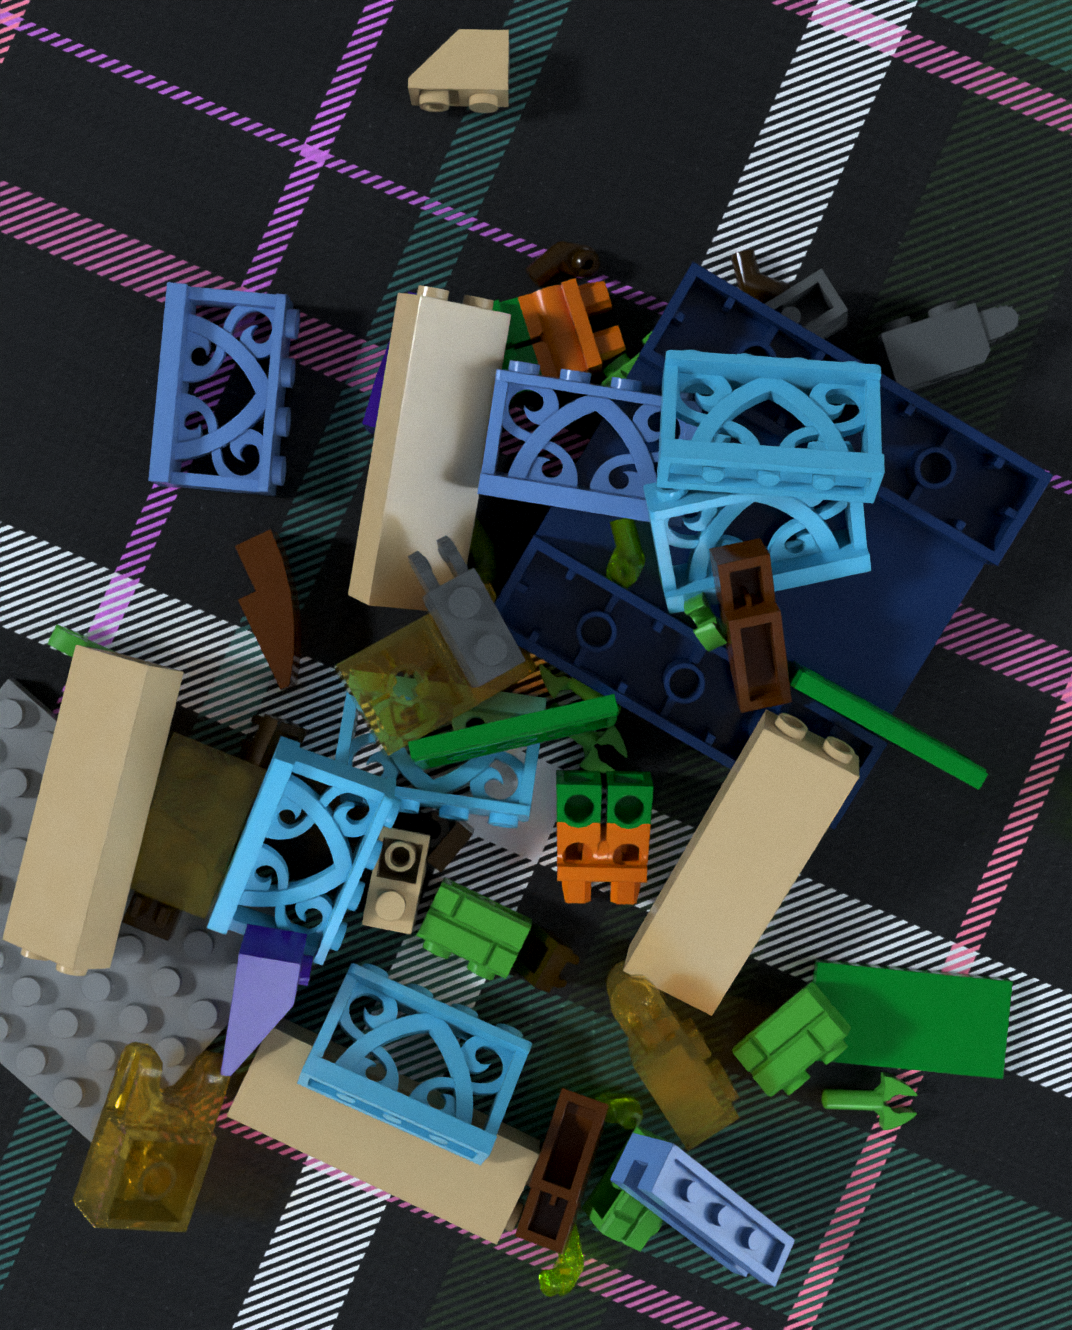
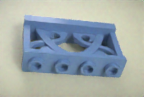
M167 282L148 481L161 487H182L276 496L277 485L283 486L286 477V457L279 456L281 436L288 437L291 425L290 407H284L286 388H293L295 381V359L289 358L290 339H297L300 329L299 309H293V303L287 294H265L190 287L187 284ZM196 306L232 309L223 328L202 317L196 316ZM258 312L269 318L272 331L265 343L259 344L253 339V334L258 328L257 325L245 329L240 336V341L233 336L238 322L246 315ZM211 342L217 346L211 360L206 365L197 366L193 363L192 352L196 348L205 349L208 356L211 350ZM226 354H228L245 372L256 394L236 417L219 428L217 418L211 408L201 399L188 394L189 383L199 382L213 375L220 368ZM270 357L269 376L267 377L257 360ZM193 412L201 413L207 423L209 434L203 436L201 424L195 430H188L185 425L188 415ZM265 415L263 435H261L252 428ZM230 445L233 455L240 461L245 462L242 457L243 449L247 445H254L259 451V464L248 475H236L226 466L222 449ZM212 454V460L219 476L181 472L182 461Z
M510 360L508 370L500 368L496 370L477 494L650 522L643 486L657 481L653 462H658L659 451L649 452L645 442H654L659 439L660 431L651 430L648 426V419L653 413L661 412L662 395L642 392V381L612 377L611 386L590 383L592 373L561 368L559 378L539 375L540 365ZM526 389L539 393L544 401L543 407L539 411L533 412L524 405V411L528 419L539 425L533 433L519 427L509 412V404L512 397L517 392ZM553 389L585 394V396L559 409L558 397ZM680 393L682 401L690 409L702 413V409L697 405L696 401L692 400L693 393ZM611 399L643 405L636 410L631 421ZM597 411L614 427L630 453L617 455L604 462L593 475L590 487L577 485L578 473L572 457L562 446L550 441V439L571 422ZM676 417L680 425L678 439L692 440L698 427L687 424ZM503 427L513 436L525 441L514 459L509 473L496 471ZM542 449L551 452L561 460L563 469L558 476L548 477L542 472L543 464L551 461L547 457L537 456ZM635 464L637 472L623 471L629 478V483L626 487L616 488L611 485L609 474L613 469L622 465ZM684 515L671 517L668 525L682 527V516L684 517Z

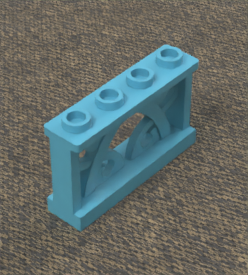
M697 350L666 351L662 377L656 487L874 503L885 473L881 442V366L862 364L856 361L834 362L807 360L801 357H764L746 353L736 355L700 352ZM680 393H695L697 405L709 413L703 414L690 409L682 401ZM700 394H710L711 396H702ZM769 399L794 415L804 424L805 428L798 429L789 434L781 442L780 446L760 445L751 431L732 420L745 410ZM829 403L842 404V405L834 406V405H831V404H829ZM845 404L857 405L859 407V413L853 419L842 423L834 424L832 420L842 414ZM676 417L687 424L698 427L692 440L675 439ZM861 431V452H849L842 437ZM731 437L737 439L742 444L730 443ZM809 442L807 448H795L802 443Z
M845 441L848 451L855 452L851 443ZM656 482L643 486L661 586L669 614L683 612L684 601L702 592L705 593L710 606L718 604L709 549L743 542L739 538L723 535L731 522L753 502L767 504L794 518L782 525L772 536L769 545L765 546L771 559L774 592L871 571L870 554L867 549L864 507L861 502L832 500L828 504L815 509L814 506L820 504L823 500L656 487ZM845 509L847 529L832 532L825 520ZM699 512L693 518L682 516L687 528L698 531L697 535L680 534L668 526V521L671 517ZM795 534L796 540L787 541L788 538ZM669 545L691 549L688 562L673 566Z
M349 669L346 686L347 693L335 756L336 761L353 767L354 756L360 749L370 744L383 743L386 751L374 753L370 756L366 765L375 762L381 764L384 768L381 776L383 778L388 776L397 780L400 772L415 788L396 786L394 797L401 799L399 812L418 814L420 807L439 809V817L456 821H468L469 814L488 816V824L503 828H518V821H529L540 743L527 746L524 764L513 755L504 751L470 759L456 770L433 780L412 761L401 741L415 739L427 732L436 721L439 712L451 713L452 727L456 731L464 729L467 722L473 718H480L486 724L545 710L547 698ZM361 700L373 702L378 732L363 734L355 738ZM413 708L420 713L421 720L419 724L409 729L396 731L394 724H408V722L402 719V713L405 709ZM495 760L508 765L518 779L516 791L506 799L492 798L486 794L484 789L485 784L490 780H496L503 785L501 774L495 768L489 767ZM470 783V791L473 797L450 793ZM352 793L340 795V802L342 803L354 802L355 806H369L363 797Z
M281 736L216 897L207 929L225 935L228 930L244 935L247 924L305 933L307 934L304 954L314 956L313 962L323 965L329 949L338 951L347 929V923L342 921L346 910L355 911L361 900L365 883L359 880L364 869L373 870L378 861L383 842L377 839L382 827L391 829L398 815L401 799L394 797L396 779L388 776L383 778L300 748L299 742ZM293 772L330 786L320 796L309 785L291 773ZM352 793L365 798L370 810L363 819L352 820L347 815V812L355 807L354 802L342 803L337 806L334 812L328 804L341 794ZM285 809L293 811L295 819L299 816L302 809L307 813L300 821L294 824H286L279 817V813ZM315 823L327 841L334 864L315 875L289 882V871L285 860L274 848L263 843L265 837L277 840L291 839L303 834ZM361 836L352 855L348 837ZM264 865L273 867L277 873L278 884L271 885L272 874L267 878L260 877L256 873L257 868ZM339 886L332 902L325 893ZM296 903V914L304 922H306L307 918L305 915L307 909H318L323 916L322 922L311 929L291 923L286 914V905ZM244 906L275 907V917Z
M351 963L301 1070L297 1084L478 1165H482L490 1156L497 1138L496 1135L532 1043L523 1039V1034L512 1026L506 1024H496L494 1026L478 1019V1014L467 1006L456 1003L449 1006L433 999L434 995L432 992L420 985L410 983L404 986L389 979L386 971L375 965L365 963L359 966ZM361 996L372 998L383 1006V1012L377 1016L369 1014L366 1008H364V1022L372 1030L367 1034L361 1032L353 1024L349 1014L350 1004ZM398 1010L409 1015L396 1019ZM339 1023L342 1030L355 1043L335 1063L323 1059V1056ZM429 1033L444 1057L451 1078L437 1077L426 1080L418 1085L409 1096L397 1092L399 1084L398 1070L394 1060L382 1046L403 1037ZM455 1036L466 1040L462 1047H460ZM484 1048L501 1058L503 1071L501 1076L493 1082H471L470 1074H480L490 1065L480 1064L476 1060L475 1054L478 1049ZM370 1054L385 1069L386 1075L381 1081L375 1082L366 1077V1069L376 1067L372 1060L366 1058ZM437 1089L452 1090L453 1096L441 1094L445 1102L444 1108L438 1110L428 1104L427 1095L430 1091ZM473 1094L482 1096L496 1094L483 1129L471 1125Z

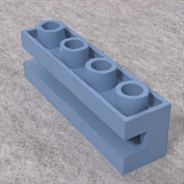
M632 1133L610 1180L731 1272L747 1277L749 1273L760 1282L775 1287L795 1240L674 1143Z

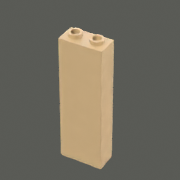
M421 285L418 286L417 295L398 293L348 591L349 596L367 605L428 611L422 598L426 593L409 563L408 556L416 551L422 553L430 563L432 572L440 586L454 579L449 567L438 552L436 540L446 535L454 542L467 565L479 494L477 493L480 473L482 471L496 370L502 369L511 314L493 311L494 300L464 295L462 304L448 301L449 291Z
M81 645L75 646L2 940L22 948V956L34 960L53 961L57 963V971L73 976H85L88 969L110 968L184 674L183 671L113 651Z
M766 709L630 943L623 971L712 1016L859 779V756L855 754L854 750L838 738L827 737L824 739L808 731L807 726L801 720L790 714L780 713L777 715Z
M282 1018L262 1040L227 1117L496 1245L504 1229L509 1232L513 1231L523 1208V1204L518 1202V1199L525 1185L529 1186L540 1155V1140L501 1122L490 1156L482 1165H478L297 1084L301 1070L318 1034ZM330 1040L323 1059L335 1063L347 1048ZM373 1061L376 1067H369L366 1069L365 1074L368 1079L378 1082L385 1078L386 1072L383 1065ZM398 1073L399 1084L397 1092L409 1096L421 1083ZM436 1090L430 1091L427 1095L428 1104L438 1110L444 1108L445 1102L441 1097L442 1093ZM473 1109L471 1125L483 1129L488 1115Z

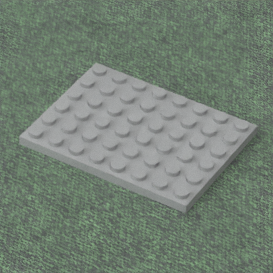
M8 679L0 688V1063L108 1158H111L228 1024L238 956L244 935L228 930L225 935L207 929L216 897L229 866L152 799L123 918L138 881L144 874L187 890L191 894L174 935L169 941L121 922L110 968L88 969L85 976H73L57 971V963L53 961L34 960L22 956V948L2 940L58 718L56 714L16 679ZM244 906L275 917V907Z

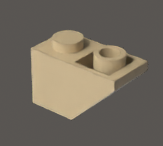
M459 29L408 78L411 104L418 105L422 110L429 112H443L448 110L449 106H469V109L474 112L491 113L497 111L498 107H508L509 30Z
M382 827L378 840L383 842V846L375 868L372 870L362 925L406 934L412 933L416 924L425 879L426 859L428 857L431 835L393 827L391 829Z

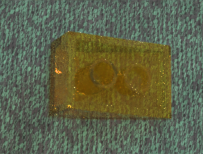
M174 732L163 754L130 889L206 919L224 880L267 770Z

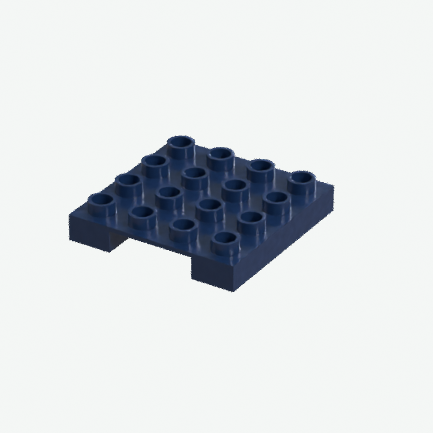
M692 262L626 379L642 381V392L662 395V377L665 355L668 350H697L700 352L736 355L746 353L764 357H801L807 360L856 361L862 364L865 363ZM881 373V442L885 473L874 503H863L871 571L776 591L775 600L781 610L787 665L790 661L792 663L796 661L892 714L984 564L999 565L1054 475ZM700 394L702 396H711L710 394ZM769 399L745 410L732 420L751 431L760 445L780 446L781 442L789 434L798 429L805 428L804 424L794 415ZM613 400L631 421L636 410L643 405ZM829 403V404L834 405V406L842 405V404ZM845 404L842 414L832 420V422L835 424L853 419L859 413V407L857 405ZM702 409V413H703V414H708V413H709V412L704 411V410ZM661 412L653 413L648 419V426L653 431H660ZM604 417L575 465L578 473L577 485L590 487L593 475L604 462L617 455L630 453L623 439ZM676 419L675 439H678L680 435V425L678 420ZM861 431L842 437L844 441L851 443L855 452H861ZM731 437L730 443L742 444L737 439ZM659 439L654 442H645L649 452L659 451ZM809 442L802 443L795 448H807ZM653 462L657 477L658 462ZM635 464L622 465L613 469L609 474L611 485L616 488L626 487L629 483V478L623 471L637 472ZM823 500L820 504L814 506V508H820L828 504L832 500ZM753 502L731 522L723 535L734 536L742 541L760 538L763 544L768 546L775 532L786 522L794 518L767 504ZM551 506L494 603L516 644L604 696L615 694L617 704L729 769H732L766 709L777 715L787 713L798 718L807 726L808 731L824 739L835 737L844 741L859 756L860 777L829 826L835 830L888 743L877 733L800 692L791 685V703L741 713L726 645L724 644L708 652L694 634L693 630L698 627L690 616H687L684 611L673 614L668 613L659 576L650 522ZM845 509L825 520L832 532L847 529ZM699 512L685 514L684 517L693 518ZM684 522L682 527L668 525L672 530L680 534L697 535L698 531L687 528ZM795 534L788 538L787 541L796 540ZM669 545L673 566L688 562L691 549ZM718 604L711 605L714 614L720 618Z

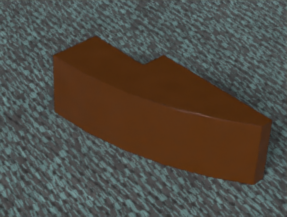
M270 529L235 546L256 590L238 599L280 690H286L297 685L301 659V617L298 592L290 561L279 533Z
M760 538L710 548L709 552L723 634L727 641L725 645L741 713L791 703L792 698L782 616L775 600L771 559L768 550Z
M562 1088L529 1184L531 1189L515 1233L516 1237L560 1254L566 1253L587 1188L610 1105Z

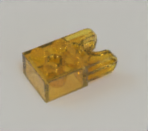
M485 583L484 586L495 603L496 593L490 583ZM429 613L334 666V669L382 754L389 756L407 746L408 741L423 737L532 674L536 669V665L530 655L522 653L526 661L480 687L471 688ZM402 671L405 678L412 674L417 681V684L411 688L414 697L410 700H406L404 694L397 696L394 693L393 686L397 684L395 675L398 672Z
M623 960L610 969L606 978V989L609 995L611 1010L629 1038L627 1045L632 1065L687 1151L740 1118L733 1104L740 1096L718 1058L711 1063L707 1060L713 1054L693 1019L690 1017L683 1022L664 992L658 989L650 978L641 974L630 975L623 971L626 961Z
M132 1042L125 1046L120 1055L72 1200L94 1228L170 1232L187 1231L217 1139L213 1130L230 1080V1076L221 1075L223 1054L213 1051L202 1052L194 1058L190 1068L175 1084L160 1089L163 1062L154 1048L148 1043Z

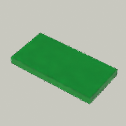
M793 661V663L789 662L790 685L974 788L979 790L988 775L986 769L964 754L796 661Z
M615 694L408 741L412 761L423 770L612 727L616 723L619 711Z
M815 959L813 983L816 984L830 1001V1004L838 1010L851 1027L848 1035L843 1039L848 1047L831 1062L1003 1079L1013 981L1010 979Z

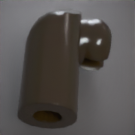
M559 241L528 265L525 271L535 285L541 288L558 273L577 277H590L598 271L600 259L596 251L590 246Z
M753 249L743 250L731 255L730 258L738 289L765 304L791 288L787 282L778 281L760 274Z

